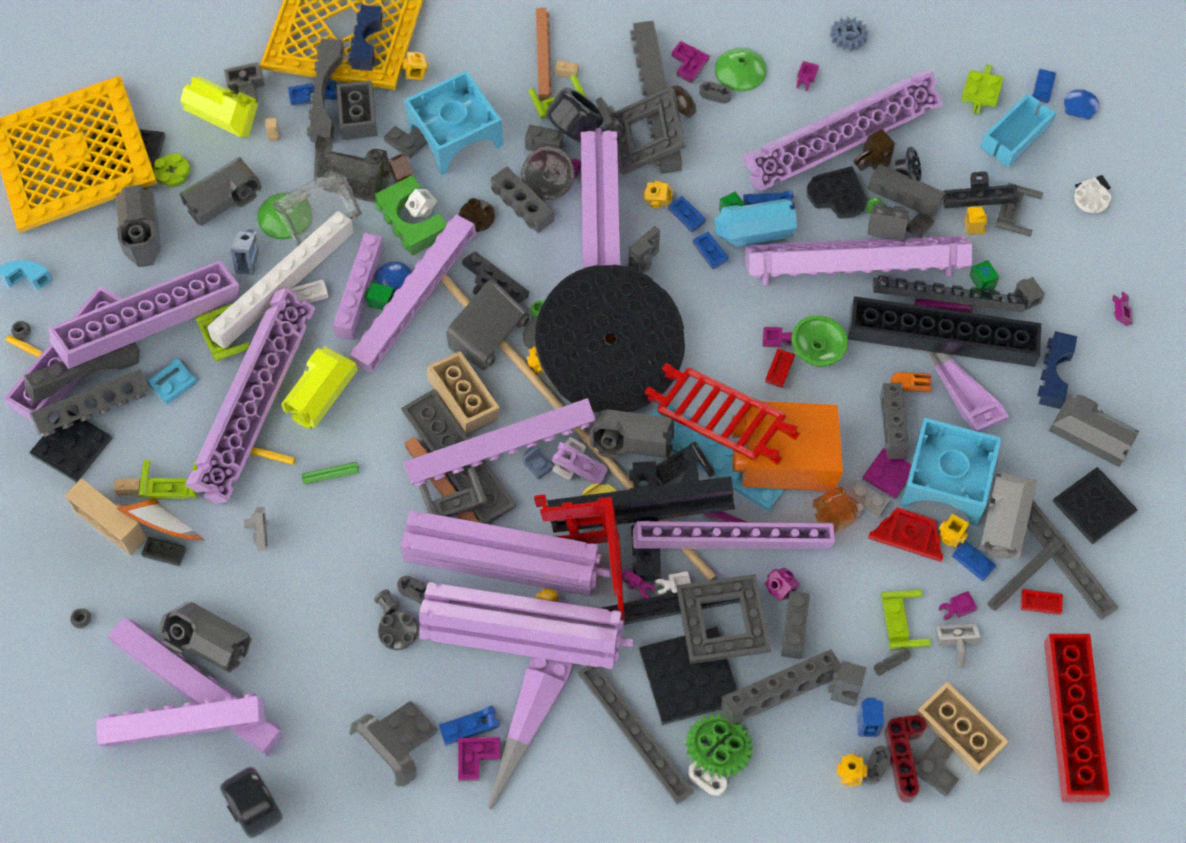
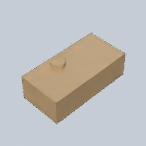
M461 351L427 366L428 381L466 435L498 420L500 407Z
M82 478L65 494L74 512L130 556L147 539L137 521L116 509L122 507L119 503L116 505Z
M948 682L917 711V715L922 716L926 720L927 726L946 745L952 748L953 752L976 775L999 755L1009 743Z

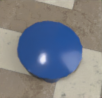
M1073 90L1064 99L1065 113L1089 120L1097 112L1099 101L1094 94L1087 90Z
M389 262L378 269L375 280L377 284L393 287L395 293L397 289L402 287L405 278L409 274L411 275V271L403 263Z

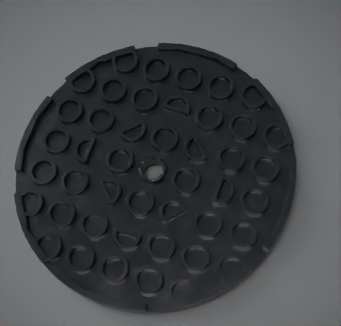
M594 265L568 275L549 293L537 317L535 349L539 364L547 380L569 402L575 403L588 398L591 409L595 413L607 409L632 412L652 403L647 399L649 396L644 393L648 386L663 394L673 383L674 379L667 378L665 376L666 372L662 368L667 363L676 370H680L685 352L684 325L679 310L671 296L664 288L662 289L654 282L651 277L636 269L622 265ZM606 335H613L615 342L610 344L605 341Z

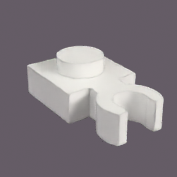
M688 571L668 575V581L664 579L655 581L656 586H664V589L658 590V596L666 595L668 591L677 593L676 585L691 583Z

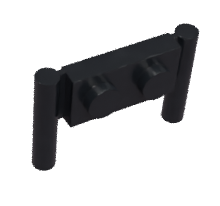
M696 441L691 443L688 447L695 449L697 464L700 462L709 478L715 476V471ZM688 447L656 465L657 486L670 482L686 471L683 450Z

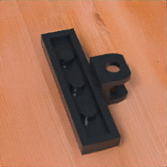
M986 171L971 173V188L943 190L945 192L944 209L1018 203L1017 184L989 187V176Z
M476 251L463 259L462 265L477 276L475 278V284L477 285L473 288L474 295L489 280H492L518 303H521L529 296L527 289Z

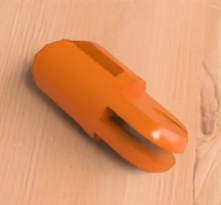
M897 372L890 379V383H902L903 391L932 392L930 387L932 375L928 373Z

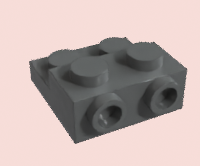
M654 226L629 247L628 267L640 272H647L650 269L652 257L659 252L660 229Z

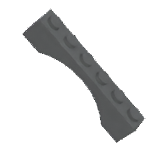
M321 38L320 45H317V55L319 57L318 61H315V71L317 73L316 77H313V87L315 89L314 93H311V104L313 105L312 109L309 110L310 125L307 126V136L310 137L312 143L333 144L335 127L325 109V91L330 77L343 62L344 45L342 40Z
M133 342L68 369L63 361L24 375L25 390L33 403L51 397L63 386L85 374L103 369H125L138 364L140 349Z

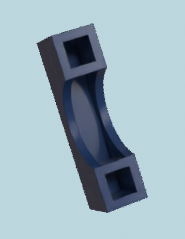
M361 5L360 12H357L356 15L357 25H354L355 37L351 39L352 51L348 53V62H351L352 69L373 71L375 62L374 46L368 44L365 40L369 35L381 31L383 22L382 6Z
M1055 331L1053 337L1048 338L1046 348L1049 349V353L1045 354L1043 364H1046V369L1042 370L1040 376L1043 384L1039 385L1037 396L1040 397L1039 404L1061 409L1069 384L1059 377L1056 366L1060 363L1071 361L1078 336Z

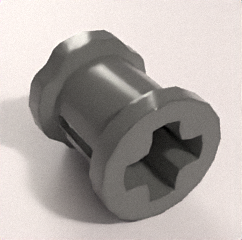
M388 589L379 592L374 598L375 603H379L384 610V615L395 612L400 607V604L395 602L390 596Z

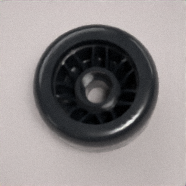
M569 87L560 90L546 111L548 119L561 132L580 143L581 132H595V129L599 128L604 122L599 108L583 94Z
M251 766L241 770L220 785V791L228 803V810L235 822L240 823L249 838L259 836L282 820V812L254 767Z

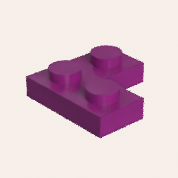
M682 41L671 52V57L683 62L677 71V76L690 83L694 81L710 59V55Z
M500 737L458 738V781H480V760H500Z

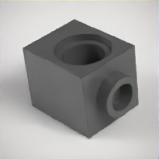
M1033 277L1019 281L1014 293L1022 297L1025 303V311L1041 304L1045 295Z

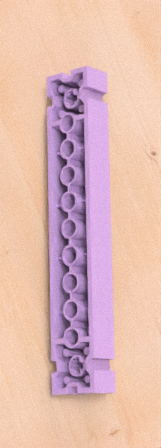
M921 71L910 76L911 80L904 79L761 146L762 151L753 150L742 155L746 168L752 170L753 174L749 175L753 188L763 191L775 185L774 180L782 182L866 142L868 136L880 129L887 132L924 114L925 110H933L943 105L939 91H934L933 86L937 85L933 72Z
M964 235L904 238V241L890 238L745 245L746 269L752 277H762L763 285L769 284V273L770 276L779 277L782 274L798 276L800 273L818 275V272L837 274L838 271L852 274L855 271L862 270L865 273H872L874 270L891 272L892 269L910 271L911 268H918V270L924 271L936 267V269L945 270L946 277H952L953 265H955L956 269L972 266V243L967 241Z
M287 287L274 292L269 303L272 308L266 310L194 464L198 468L195 471H191L185 483V486L197 493L204 491V497L215 504L228 502L234 489L230 485L238 480L307 328L304 322L311 319L315 307L307 301H298V295Z

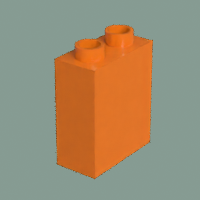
M761 401L785 413L786 419L784 422L797 426L798 429L796 431L800 435L794 440L777 430L766 447L780 452L778 456L782 457L779 465L762 455H759L756 460H751L733 451L732 469L733 472H742V487L835 492L843 473L838 405ZM752 406L731 434V438H741L760 410ZM767 414L744 447L753 451L776 417Z

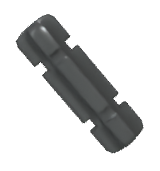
M904 648L899 653L896 652L887 657L883 662L875 664L873 667L877 675H882L886 670L889 671L900 665L903 661L909 660L911 653L907 648Z

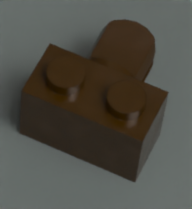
M880 129L867 137L863 152L856 156L853 163L858 166L860 171L870 166L876 170L879 164L888 167L891 164L895 142L883 129Z

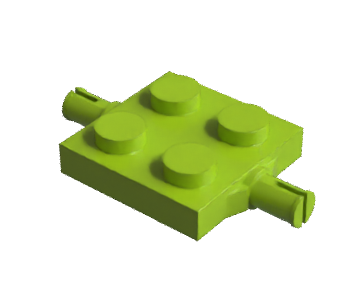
M987 64L984 72L969 70L961 101L974 105L973 114L976 113L978 115L981 106L996 108L1004 76L991 74L992 65L989 66Z

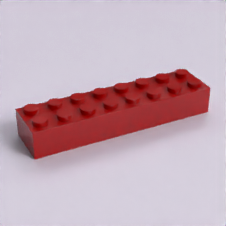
M1049 634L1044 641L1061 801L1105 802L1110 796L1091 636L1090 634Z

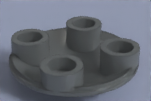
M395 611L381 618L378 636L385 647L392 650H402L412 645L416 640L418 624L410 613Z

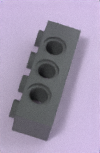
M508 166L491 177L493 193L499 195L503 202L510 206L519 218L522 217L530 229H534L539 233L554 222V211Z
M883 383L880 403L887 459H907L910 445L902 383Z

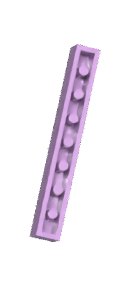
M245 694L244 698L236 699L234 696L225 697L224 701L220 702L210 699L204 700V704L196 705L195 702L184 703V707L176 708V705H168L163 707L164 710L156 711V708H148L143 710L144 713L136 714V711L124 712L123 716L106 714L103 719H96L97 745L106 747L265 724L264 699L256 694Z

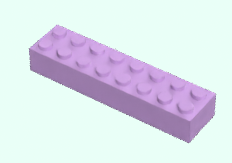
M99 286L73 318L122 298ZM50 344L24 375L62 362L63 360ZM23 375L4 400L11 410L32 422L29 415L31 412L63 400L81 377L69 382L51 397L33 403L25 390Z

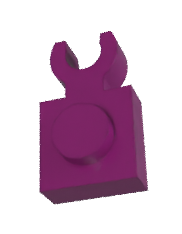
M802 61L797 74L799 79L797 80L796 88L804 84L806 86L805 91H808L810 82L814 83L819 65Z
M969 591L951 597L949 600L951 604L943 603L938 608L939 611L946 609L949 612L944 615V620H949L955 613L960 618L978 609Z

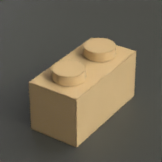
M557 60L556 76L568 78L572 75L578 76V63Z
M265 119V128L269 141L280 140L277 119Z
M140 478L115 479V493L117 495L139 494Z

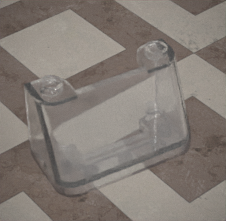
M335 171L323 174L277 199L272 204L297 247L337 211L347 216L352 222L362 215L346 176Z

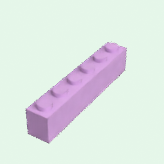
M364 233L333 323L336 337L354 340L367 301L365 299V292L367 288L370 289L384 250L382 236Z

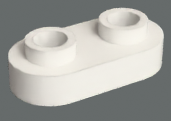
M693 762L688 772L690 780L713 796L722 795L727 788L726 778L722 775L719 779L717 773L710 777V771L708 770L702 776H696L695 772H702L703 767L695 768L697 762ZM718 783L720 787L715 789L712 784Z

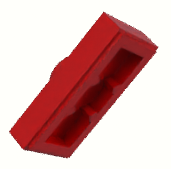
M777 348L765 378V383L783 388L795 354Z
M1022 589L1020 610L1061 615L1063 612V594Z

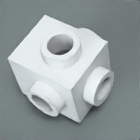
M415 189L409 196L405 207L413 217L427 218L431 214L437 200L427 189Z

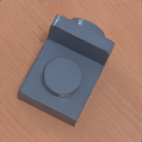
M539 445L529 448L524 453V465L538 480L553 469V465L541 453Z

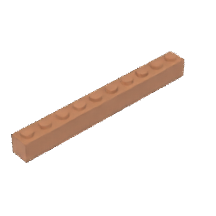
M536 8L538 93L540 101L550 99V96H552V89H549L551 87V81H549V78H551V72H549L551 70V63H548V61L551 60L550 54L548 55V52H550V46H548L550 44V37L547 35H550V32L547 29L549 27V20H547L549 19V12H547V8Z
M412 437L404 442L406 450L413 458L428 454L427 449L421 446L422 443L419 439ZM447 476L439 480H434V477L429 479L442 497L456 493L455 486L449 483ZM473 510L456 515L461 520L481 523L480 520H477Z

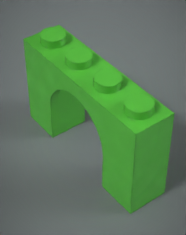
M413 175L376 193V202H374L376 209L384 214L383 218L387 225L391 224L393 227L392 231L395 237L401 239V245L404 250H408L411 255L432 246L438 234L442 233L446 228V222L440 214L417 224L407 223L399 218V213L405 207L409 196L415 189H421Z

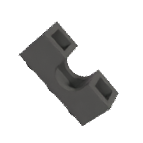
M789 592L781 656L802 658L810 594Z
M842 660L840 667L836 666L828 692L832 693L830 700L854 707L858 693H860L867 667Z

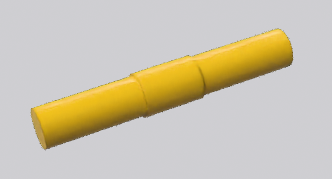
M11 335L6 337L7 342L38 358L43 353L34 346Z
M252 447L250 452L253 455L294 465L296 460L295 457Z

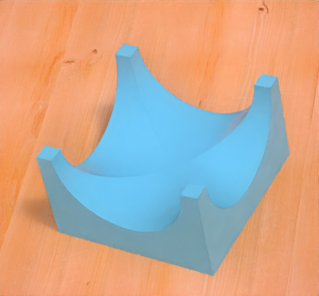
M467 70L404 99L408 126L411 130L418 127L432 150L441 175L448 172V166L452 158L461 149L473 142L491 140L497 148L503 146L501 119Z
M924 418L917 437L916 449L900 505L908 507L911 503L922 500L943 502L963 511L968 516L970 524L977 526L986 507L1001 438Z

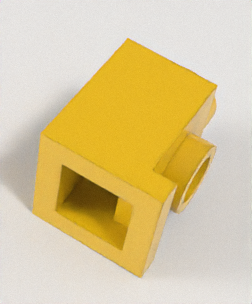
M968 207L964 218L967 235L985 234L984 225L987 224V215L983 207Z

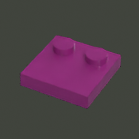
M883 447L862 479L896 499L907 483L912 464L904 459H887L886 449Z

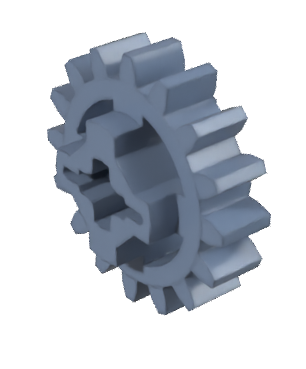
M847 16L846 20L841 17L840 22L835 21L831 27L830 37L832 38V43H836V47L842 46V50L848 48L851 51L853 47L858 50V47H863L864 42L867 41L868 30H866V24L861 25L862 20L857 22L856 17L850 20L849 16Z

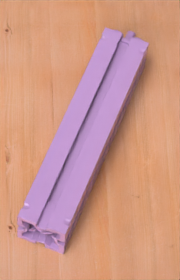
M596 128L595 132H581L583 268L594 265H620L617 132L604 131L602 133V128Z
M412 510L409 512L406 523L407 528L400 545L404 562H415L419 565L550 588L568 593H581L584 596H591V591L596 590L597 576L609 578L611 572L609 569L600 568L601 552H598L597 544H586L585 542L429 513H418V511Z
M428 582L425 599L422 601L419 611L421 640L428 641L430 639L434 642L593 667L603 666L606 669H613L614 661L618 662L620 650L617 648L620 646L633 647L634 639L624 638L623 634H619L623 632L624 621L620 620L621 612L619 611L610 612L606 609L444 584L437 585Z

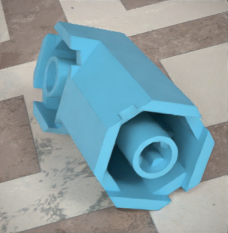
M787 199L746 206L733 205L723 207L720 215L714 219L715 234L726 243L735 247L794 237L792 231L797 229L796 212L794 209H790L789 205H792V203Z

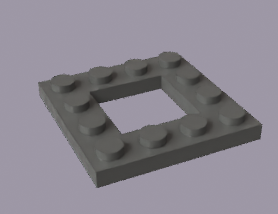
M672 86L616 111L615 118H618L622 125L620 128L622 136L617 138L619 170L623 175L686 148L675 90ZM659 112L664 137L635 149L631 125Z
M756 574L676 585L690 664L771 652ZM739 598L746 633L707 639L700 604Z

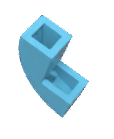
M18 260L0 266V277L9 287L26 277L39 290L53 280L44 266L33 261Z

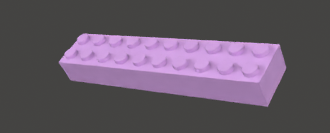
M218 260L50 327V343L68 369L237 300L239 297V284L224 264Z

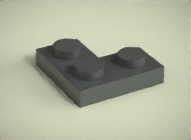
M394 126L383 136L385 142L405 154L409 159L428 143L418 127L407 134L397 126Z
M936 738L915 765L917 776L947 797L959 781L955 775L943 767L954 750Z

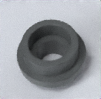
M17 321L13 324L11 332L15 338L24 339L29 336L31 328L28 323Z
M76 609L73 611L70 621L76 628H85L91 622V614L86 609ZM80 617H85L84 620L78 621Z

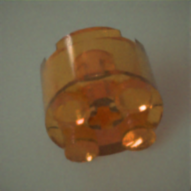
M843 487L834 488L815 498L812 503L813 508L816 507L817 510L815 517L818 523H833L834 533L854 523L856 513H858L856 504L850 501Z

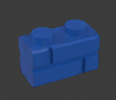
M869 697L862 701L857 713L858 736H879L884 725L883 701L877 700L874 697Z

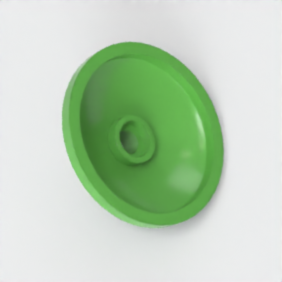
M747 48L730 49L721 54L715 64V75L718 81L734 91L743 92L757 88L762 84L767 73V66L761 55Z
M290 192L270 196L261 204L257 214L261 230L266 235L281 240L291 239L302 234L308 228L312 218L309 203L302 196Z
M814 315L806 317L797 323L792 332L791 343L794 352L801 360L813 366L827 367L839 362L843 358L848 347V338L845 330L838 322L826 316Z

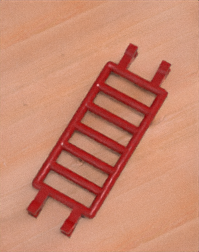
M666 363L662 368L666 372L665 376L677 381L667 396L658 393L649 386L644 392L649 396L647 398L649 401L660 404L657 408L658 413L672 418L674 421L751 460H756L759 455H762L779 465L782 457L778 456L780 452L766 447L777 430L794 440L800 435L796 431L798 429L797 426L784 422L786 419L785 413L692 368H687L683 373ZM690 376L698 380L675 412L667 409ZM705 384L714 387L690 420L682 416ZM720 391L729 395L706 427L697 424ZM735 399L745 402L721 435L713 432V429ZM752 406L759 409L760 412L738 442L735 443L728 438ZM767 414L776 417L753 451L744 447Z

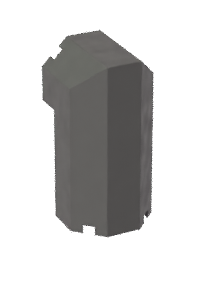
M238 157L182 191L179 195L183 205H186L189 209L187 211L198 225H203L230 207H235V205L244 207L257 197L256 191L260 192L262 187L258 177L241 157Z
M141 185L124 187L120 195L119 192L116 194L119 244L124 255L136 266L153 265L161 249L155 195L152 189L148 188V190H145Z
M1068 395L1049 432L1120 467L1133 445L1139 430L1104 413L1102 409L1099 412L1097 409L1099 405L1083 395H1077L1076 398H1072L1073 395Z
M608 409L599 411L590 431V446L593 449L596 447L602 457L617 459L624 452L669 458L673 447L671 439H674L675 421L667 417Z
M185 602L164 614L159 626L160 634H164L165 639L163 641L166 646L177 652L187 649L228 673L238 668L241 663L238 661L241 656L245 658L252 641L249 633L193 602Z

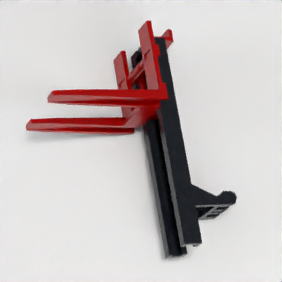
M691 447L683 450L686 471L680 483L547 500L546 494L534 496L536 507H543V509H540L542 521H551L553 533L569 531V535L554 537L585 542L586 544L608 543L614 595L617 596L618 610L621 612L620 620L624 622L622 558L617 525L735 510L732 477L699 480L695 449ZM596 527L604 528V530L585 533L579 532V530L581 529H589Z

